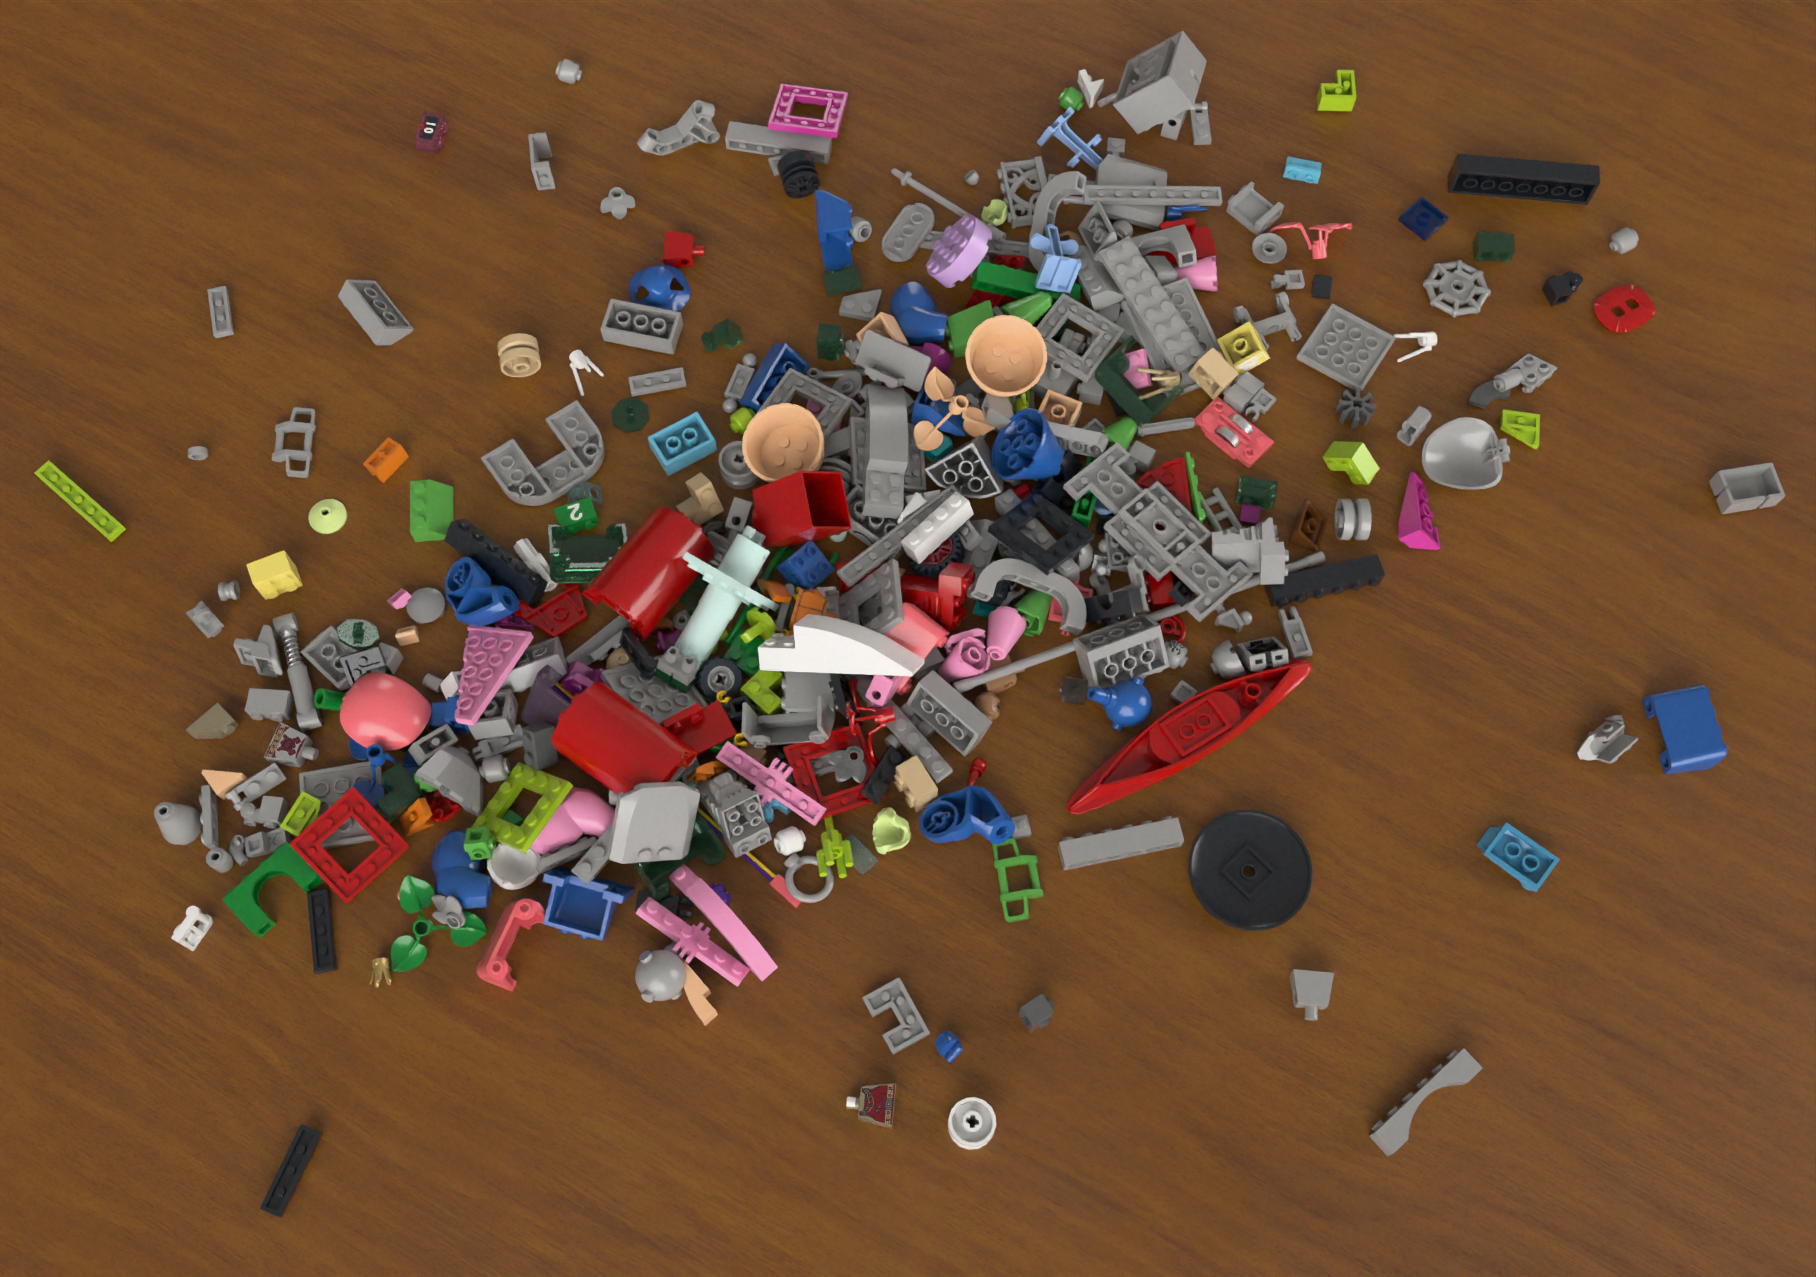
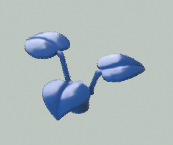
M351 737L349 739V748L352 756L358 760H366L368 758L372 770V783L362 780L355 783L353 787L374 808L383 801L385 795L384 787L376 784L375 767L383 765L386 759L400 768H405V776L414 781V773L417 772V767L421 766L417 764L410 753L404 756L405 764H402L392 758L389 753H384L382 747L378 744H373L366 748Z

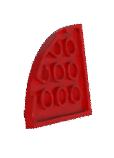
M1185 457L1163 463L1161 466L1145 473L1136 482L1144 490L1158 481L1192 514ZM1155 524L1156 529L1164 530L1161 524Z

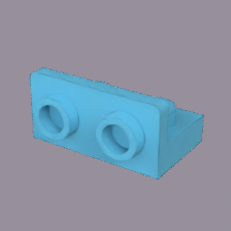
M1287 156L1283 177L1317 184L1321 175L1322 163Z

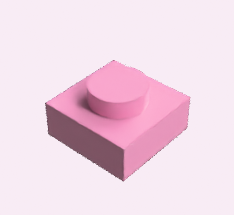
M401 588L387 602L393 608L399 609L405 607L412 596Z

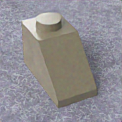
M216 703L189 726L186 731L195 739L225 738L227 735L232 734L239 724L221 705Z

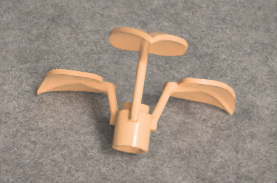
M934 367L929 372L924 385L927 396L933 401L940 399L943 402L951 401L949 403L950 412L935 427L929 421H921L916 424L913 436L915 445L919 449L931 451L937 449L942 444L943 434L937 429L952 414L959 415L962 413V418L965 419L963 421V428L973 437L983 436L996 428L985 421L983 411L976 407H968L966 397L958 395L950 398L954 393V385L937 367Z

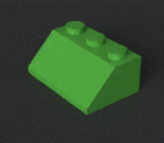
M433 480L410 481V534L414 541L445 540L449 526L454 521V488Z

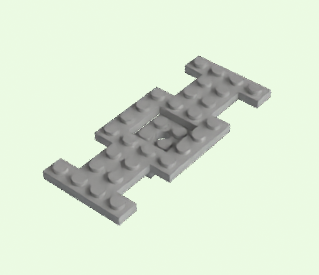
M1116 442L1065 483L1063 488L1076 501L1090 490L1115 515L1103 528L1130 555H1140L1145 562V569L1157 581L1172 571L1198 597L1186 607V610L1198 622H1201L1250 579L1253 573L1240 560L1228 571L1221 567L1200 546L1211 536V532L1158 481L1148 489L1142 490L1119 467L1129 459L1130 454ZM1155 524H1161L1164 530L1156 529Z

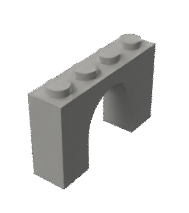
M1185 224L1131 238L1142 256L1153 251H1167L1174 255L1179 268L1197 263L1196 248Z

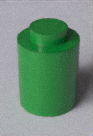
M320 688L315 693L314 704L317 708L340 711V706L343 702L342 698L345 693Z

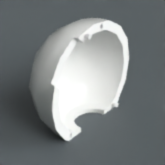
M501 843L493 850L492 858L487 860V869L493 881L499 886L510 890L520 889L536 880L539 874L536 866L541 856L531 847L525 854Z

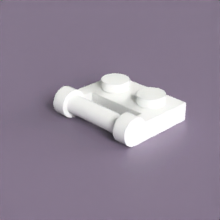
M190 906L186 910V918L175 928L171 939L194 951L212 926L213 918L208 914L201 913L198 907ZM196 921H199L200 925L198 927L193 926Z

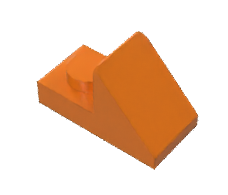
M425 797L418 798L399 818L405 836H410L435 824V821L429 819L432 813Z

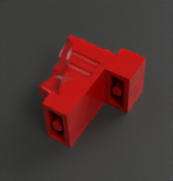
M950 562L939 574V578L906 574L900 580L902 604L910 603L916 605L940 626L952 632L966 617L967 609L964 607V601L967 598V590L973 584L976 576L975 572H973V565Z

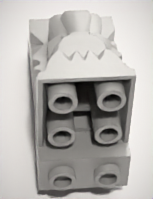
M1273 518L1256 524V527L1251 526L1248 528L1243 527L1240 530L1227 529L1225 532H1211V557L1226 571L1240 560L1251 572H1259L1260 585L1284 584V576H1288V565L1285 564V561H1289V552L1285 550L1284 542H1279L1277 525H1273Z
M733 769L696 786L700 792V801L721 828L725 844L735 858L772 840L769 826L764 819L758 792L747 789V786L738 780L737 774Z

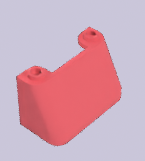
M903 603L904 621L884 634L925 660L933 648L938 646L941 648L945 645L949 632L916 605ZM912 676L903 677L896 693L903 695L910 691L912 688Z
M525 898L506 905L477 965V975L482 980L513 992L517 982L511 977L510 972L512 968L508 966L505 959L520 927L530 930L535 923L543 924L546 911L539 902Z

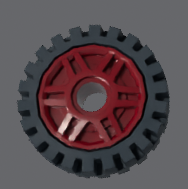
M954 532L920 564L908 555L906 556L915 575L939 578V574L950 562L963 563L962 559H964L965 555L962 542L958 534Z

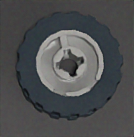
M720 656L711 657L707 661L705 660L699 667V671L696 674V683L702 694L713 700L717 699L719 691H726L727 693L723 695L724 700L726 697L732 698L733 695L738 693V689L741 688L742 673L738 669V665L732 660ZM717 675L722 676V681L716 682Z

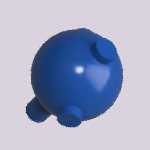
M1133 676L1132 680L1118 681L1111 688L1106 687L1102 689L1091 686L1087 692L1088 699L1099 702L1104 707L1108 718L1112 721L1111 727L1122 731L1123 727L1139 725L1153 711L1151 696L1146 687L1143 686L1144 680L1137 676Z

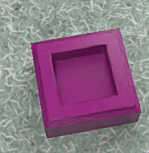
M1242 504L1239 523L1256 526L1259 523L1261 507Z

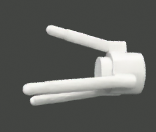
M1434 331L1393 335L1396 338H1418L1419 345L1424 347L1399 358L1398 362L1422 352L1432 350L1431 346L1437 344V335Z
M575 350L569 356L572 362L570 367L573 370L580 395L583 396L584 392L577 368H585L588 372H591L587 365L588 363L601 377L604 374L581 350Z

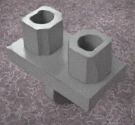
M202 601L195 608L186 612L208 639L222 632L221 628L224 625Z

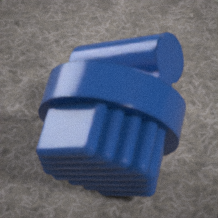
M951 1031L943 1032L935 1039L937 1051L950 1063L963 1050L961 1041Z

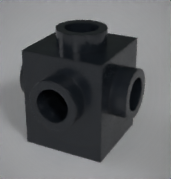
M747 695L728 701L730 710H727L728 717H730L731 721H734L736 728L742 727V704L744 702H747L756 713L754 703L749 702Z

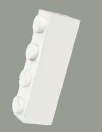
M954 492L901 541L906 555L920 564L942 542L974 515L969 500L958 492Z

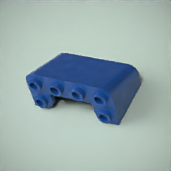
M1704 684L1648 695L1642 700L1647 718H1652L1654 715L1657 716L1665 742L1666 750L1659 755L1664 774L1711 769L1727 755V746L1723 743L1721 727L1717 724L1715 717V708L1711 705L1710 693Z

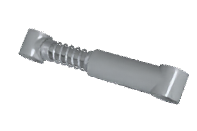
M293 612L273 618L275 631L279 637L281 636L285 656H287L286 660L289 665L287 673L297 709L296 717L302 732L323 726V719L319 709L314 704V692L307 666L301 661L303 657H300L302 653L299 652V643H297L296 633L299 631L297 619Z

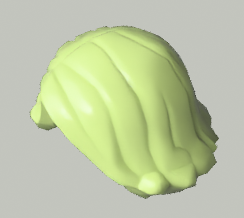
M891 807L883 808L877 814V817L874 819L872 832L877 852L886 854L906 846L911 839L908 821L898 816Z

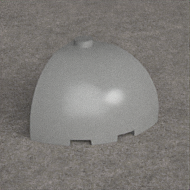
M982 435L952 450L925 469L938 486L946 489L953 484L965 498L981 499L1001 493L1004 488L1002 478L998 477L995 469L991 467V450Z

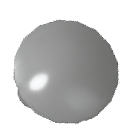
M427 587L415 591L406 605L407 613L418 624L432 622L445 614V598L441 592L434 588Z

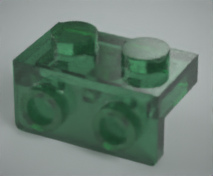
M851 264L841 267L842 271L835 272V269L824 271L825 275H822L821 279L824 282L827 297L863 288L858 268L852 267Z

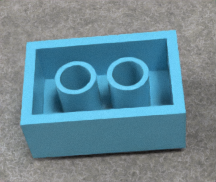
M698 412L648 437L651 450L668 476L717 451L716 441Z

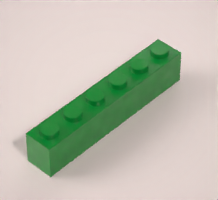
M981 261L972 273L971 288L1015 299H1022L1043 291L1051 296V305L1053 306L1063 294V292L1036 288L1035 281L1038 273H1029L1022 269H1012L1005 265H995L988 261ZM1074 283L1070 294H1064L1079 302L1081 285Z

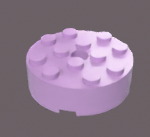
M964 215L953 226H948L944 231L943 237L934 243L932 247L934 250L926 264L928 274L946 288L954 287L955 282L958 280L961 282L965 280L985 256L989 248L986 244L988 240L992 239V231L975 216Z

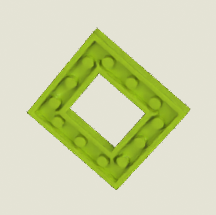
M518 762L471 828L487 826L491 836L495 837L497 842L526 854L573 785L567 780ZM523 788L543 795L531 813L526 817L521 827L502 820V817Z

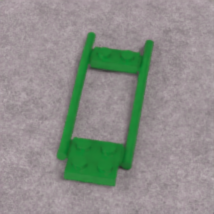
M780 546L761 579L769 580L776 566L795 552L788 549L789 546ZM833 552L828 561L832 566L838 560L839 555ZM824 578V579H823L818 585H816L813 589H817V587H821V585L823 584V582H824V580H825L826 578ZM757 584L754 591L761 594L762 591L759 585ZM753 603L745 605L736 623L724 640V644L730 646L724 657L732 660L738 665V669L742 673L753 677L760 670L758 647L765 642V640L755 637L745 644L740 637L744 632L741 628L747 619L746 613L754 607L755 604Z

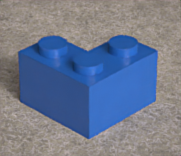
M460 695L448 697L447 701L432 703L429 726L433 731L448 724L453 733L472 734L467 724L457 723L455 719L456 704Z

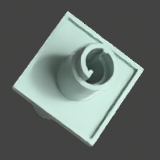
M747 525L741 535L737 534L718 569L688 552L682 558L689 562L688 567L704 575L702 579L709 583L699 600V604L674 647L679 649V655L684 658L686 656L696 659L695 664L701 666L705 660L707 661L741 602L747 605L753 603L766 611L770 608L776 612L779 604L750 588L770 554L768 550L761 547L766 536L757 532L754 528Z

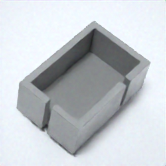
M1772 462L1721 470L1709 481L1714 496H1719L1716 501L1721 514L1752 510L1757 507L1776 506L1786 496Z

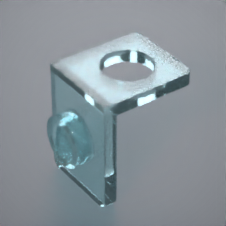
M583 481L568 491L569 503L591 497L592 502L602 503L601 487L590 482ZM591 488L596 491V493H597V497H596V498L591 495V493H590V489H591Z

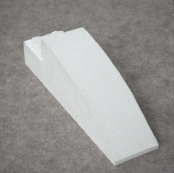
M807 614L793 625V635L784 636L783 633H775L758 647L760 670L913 676L925 664L923 658L883 634L845 620Z

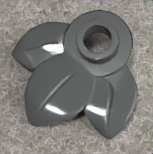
M850 746L845 751L837 750L832 753L828 762L836 766L835 778L837 782H843L853 777L856 782L861 783L865 778L866 766L863 763L864 753L861 748ZM852 752L857 753L858 757L856 760L850 758Z

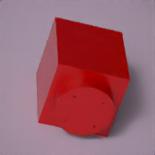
M798 471L752 490L755 503L752 511V522L755 530L766 536L762 543L763 547L803 546L809 540L817 542L852 529L841 472Z

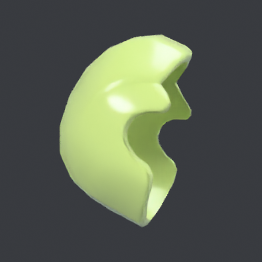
M999 199L991 200L988 207H983L982 221L986 224L991 222L995 225L994 227L1003 224L1008 217L1005 202Z

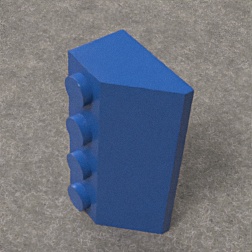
M786 343L772 345L739 403L747 409L751 408L756 414L789 368L805 375L810 366Z

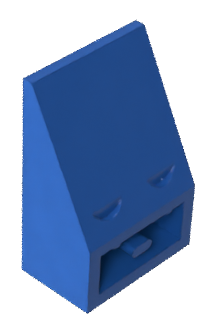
M922 387L914 403L911 424L916 425L921 421H929L935 427L950 412L949 403L951 401L943 402L941 399L933 401L927 396L925 388ZM962 413L959 415L952 414L937 430L965 437L967 432L963 428V421L965 419L962 418Z

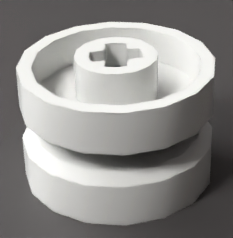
M976 1097L965 1098L957 1102L951 1109L948 1119V1132L952 1140L959 1147L968 1150L979 1149L990 1141L996 1128V1115L992 1107L986 1101ZM969 1121L975 1122L974 1128H970Z

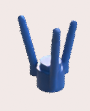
M1199 205L1168 206L1167 220L1177 221V219H1181L1182 212L1206 211L1207 207H1200Z

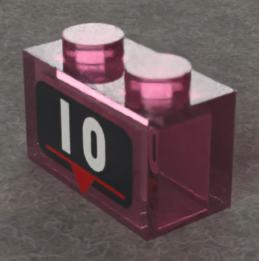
M423 113L414 139L418 151L439 154L440 148L444 145V136L449 130V125L446 123L444 115Z

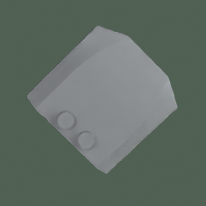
M1108 154L1096 170L1095 185L1167 186V171ZM1101 204L1108 218L1125 220L1130 224L1158 231L1159 224L1164 219L1165 205Z
M678 781L641 783L634 786V790L626 794L623 792L618 793L607 852L609 860L626 864L678 860L685 857L689 852L700 799L699 790L687 787L685 783Z

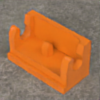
M388 437L369 456L363 465L371 475H376L382 483H385L409 456L399 443Z

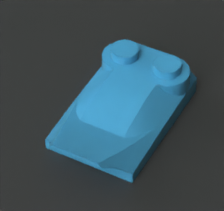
M1507 822L1498 827H1489L1477 844L1483 855L1519 880L1524 889L1534 892L1538 891L1560 860Z

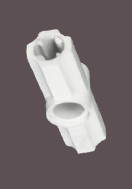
M527 538L517 541L513 548L518 556L530 569L540 574L548 582L545 592L555 589L559 582L548 568L549 566L541 553L535 550Z

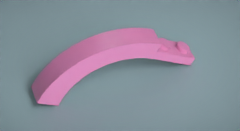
M685 864L681 865L668 877L713 923L761 981L778 968L765 949L734 912Z

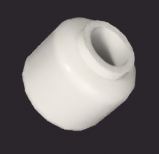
M794 826L777 832L776 838H774L776 850L785 856L801 851L806 841L805 834Z

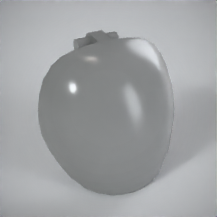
M1470 417L1457 418L1442 425L1427 438L1422 450V464L1429 478L1439 484L1464 490L1490 488L1501 480L1503 473L1502 462L1510 461V446L1507 445L1506 439H1500L1498 442L1495 431L1485 421Z

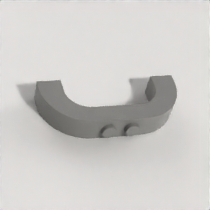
M1078 171L1064 172L1055 176L1044 186L1038 196L1032 217L1030 239L1035 233L1046 237L1045 226L1048 224L1054 225L1057 208L1066 197L1070 195H1084L1086 176ZM1029 239L1028 251L1030 261L1039 272L1045 255L1048 253L1031 247Z
M1012 558L994 561L976 577L972 584L969 596L988 602L993 597L996 584L1001 580H1011L1049 594L1059 602L1062 608V619L1059 629L1074 635H1078L1084 630L1087 612L1084 598L1079 589L1070 580L1052 572L1048 576L1028 561Z

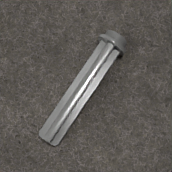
M1193 417L1148 424L1139 423L1136 435L1142 438L1144 435L1194 428L1195 422Z

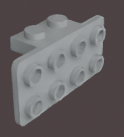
M872 330L865 332L856 358V363L865 368L864 373L869 375L870 379L874 381L880 380L889 388L895 389L904 385L914 391L922 389L932 361L930 356Z

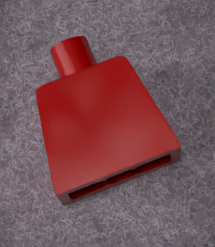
M666 231L663 254L664 265L676 268L694 266L695 256L705 257V246L696 245L693 235Z

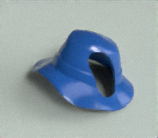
M653 265L639 271L632 277L629 284L630 302L677 312L687 304L690 297V287L683 273L676 267ZM672 278L680 282L684 290H671L670 283ZM642 285L649 291V296L637 301L636 293Z

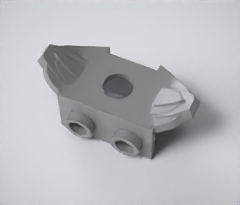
M1614 715L1605 718L1606 721L1594 732L1590 731L1576 753L1579 759L1588 761L1599 760L1611 764L1626 750H1629L1638 741V738L1625 735V725L1622 716Z

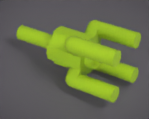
M829 817L824 819L826 832L821 834L823 849L816 852L820 877L827 876L826 865H833L834 859H836L839 878H845L847 876L846 867L854 865L850 841H842L841 833L834 829L833 819Z

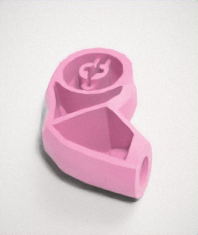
M573 787L531 848L542 855L547 853L554 854L563 846L569 845L571 847L575 845L583 835L600 838L613 823L615 809L593 791Z

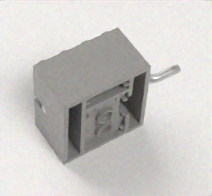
M1181 31L1129 59L1117 93L1110 94L1099 100L1098 105L1103 107L1114 101L1113 106L1137 134L1148 131L1151 127L1162 124L1165 120L1176 117L1180 112L1189 110L1194 106L1207 60L1184 31Z

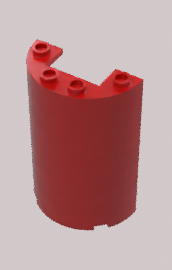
M657 507L653 509L581 594L596 605L602 600L629 621L633 633L644 642L701 574L687 566L689 562L682 559L685 553L688 552L709 564L714 558L715 549L704 535L702 527L692 523L683 512Z
M602 682L593 683L581 694L577 693L572 698L571 705L567 710L565 709L560 713L558 717L560 721L551 737L552 745L557 751L617 796L618 793L623 792L626 794L634 790V786L641 783L669 782L681 766L687 769L699 753Z

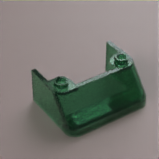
M1131 335L1096 369L1095 379L1136 423L1144 425L1165 411L1185 390L1180 386L1167 399L1160 394L1152 396L1148 401L1147 399L1141 400L1139 398L1142 394L1123 375L1130 367V361L1124 353L1137 341Z

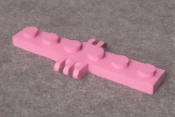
M728 741L716 756L718 760L756 785L753 791L758 792L759 798L762 797L760 800L761 807L767 801L771 802L775 798L814 826H816L827 810L786 781L793 768L789 766L783 772L787 765L784 762L777 768L776 766L780 762V759L777 757L769 768H766Z
M648 897L636 912L638 916L677 943L672 949L673 953L678 952L679 949L682 950L679 954L681 959L685 954L689 955L685 960L688 964L694 957H697L737 987L749 973L750 968L709 940L710 936L708 933L711 929L707 927L702 931L701 929L704 926L702 922L698 926L694 924L690 926L651 897Z

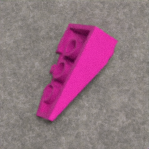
M1414 471L1410 473L1398 522V538L1409 548L1438 550L1440 549L1439 534L1437 528H1433L1431 519L1434 516L1426 504L1429 502L1424 481Z

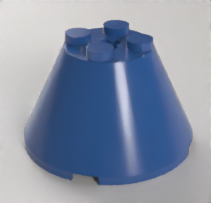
M1026 408L1014 414L1010 418L1012 422L1005 429L1001 428L993 444L991 467L995 469L996 475L1006 480L1045 479L1052 475H1058L1061 470L1060 465L1065 450L1060 446L1045 416L1034 408Z

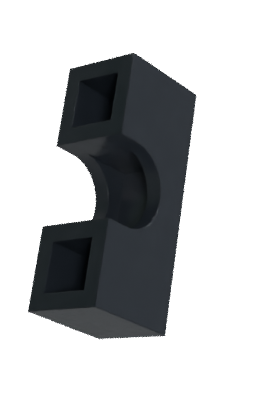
M1065 450L1059 474L1054 476V479L1052 477L1039 479L1030 493L1037 492L1055 506L1059 505L1064 493L1067 492L1063 488L1064 484L1078 474L1082 464L1070 450Z
M1140 588L1113 592V605L1110 604L1108 594L1084 598L1087 612L1086 622L1093 621L1094 624L1104 623L1105 618H1109V621L1120 620L1121 615H1124L1125 618L1136 617V612L1144 611Z

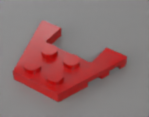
M571 566L556 575L558 581L566 589L565 591L534 610L518 598L519 610L513 614L551 638L557 636L560 638L587 621L588 616Z

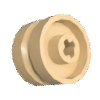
M517 333L503 337L498 342L497 349L500 357V368L505 375L526 377L540 370L541 359L538 342L535 337Z

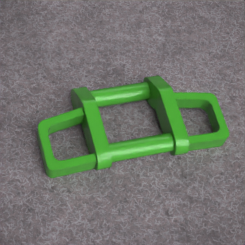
M1010 838L1003 843L993 844L994 867L997 869L1001 890L1000 902L1003 906L1005 920L1009 923L1028 919V899L1044 896L1038 877L1037 856L1020 855L1017 842L1014 838ZM1013 844L1016 857L999 860L998 847ZM1028 865L1032 889L1009 893L1005 868ZM1023 899L1024 913L1010 917L1007 902Z

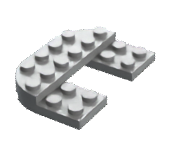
M577 400L545 419L566 450L540 466L534 468L514 439L481 457L482 462L500 485L505 495L514 502L526 506H539L550 503L591 478L601 467L605 455L601 433Z

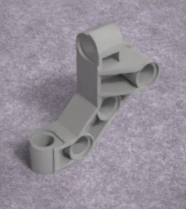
M696 100L676 125L661 131L648 128L637 141V144L645 152L663 156L699 141L708 144L715 143L720 138V134L711 120L715 114V107L711 103Z

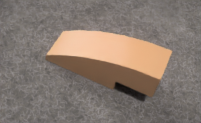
M682 958L681 960L686 969V981L683 987L695 1013L706 1026L718 1015L716 1010L706 1000V997L711 992Z

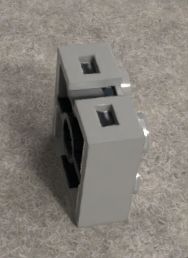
M1274 636L1237 644L1238 658L1250 671L1260 672L1267 666L1279 668L1284 664H1289L1288 649Z

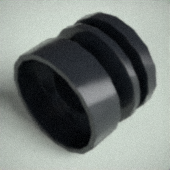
M790 152L779 160L777 170L788 197L804 198L813 194L819 188L820 179L815 170L812 156L808 152Z

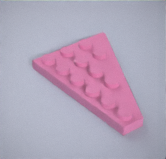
M469 625L467 627L469 633L468 638L465 640L464 668L461 669L462 677L460 678L458 690L460 697L457 700V710L455 711L457 723L476 724L534 638L531 632L484 626L476 627Z

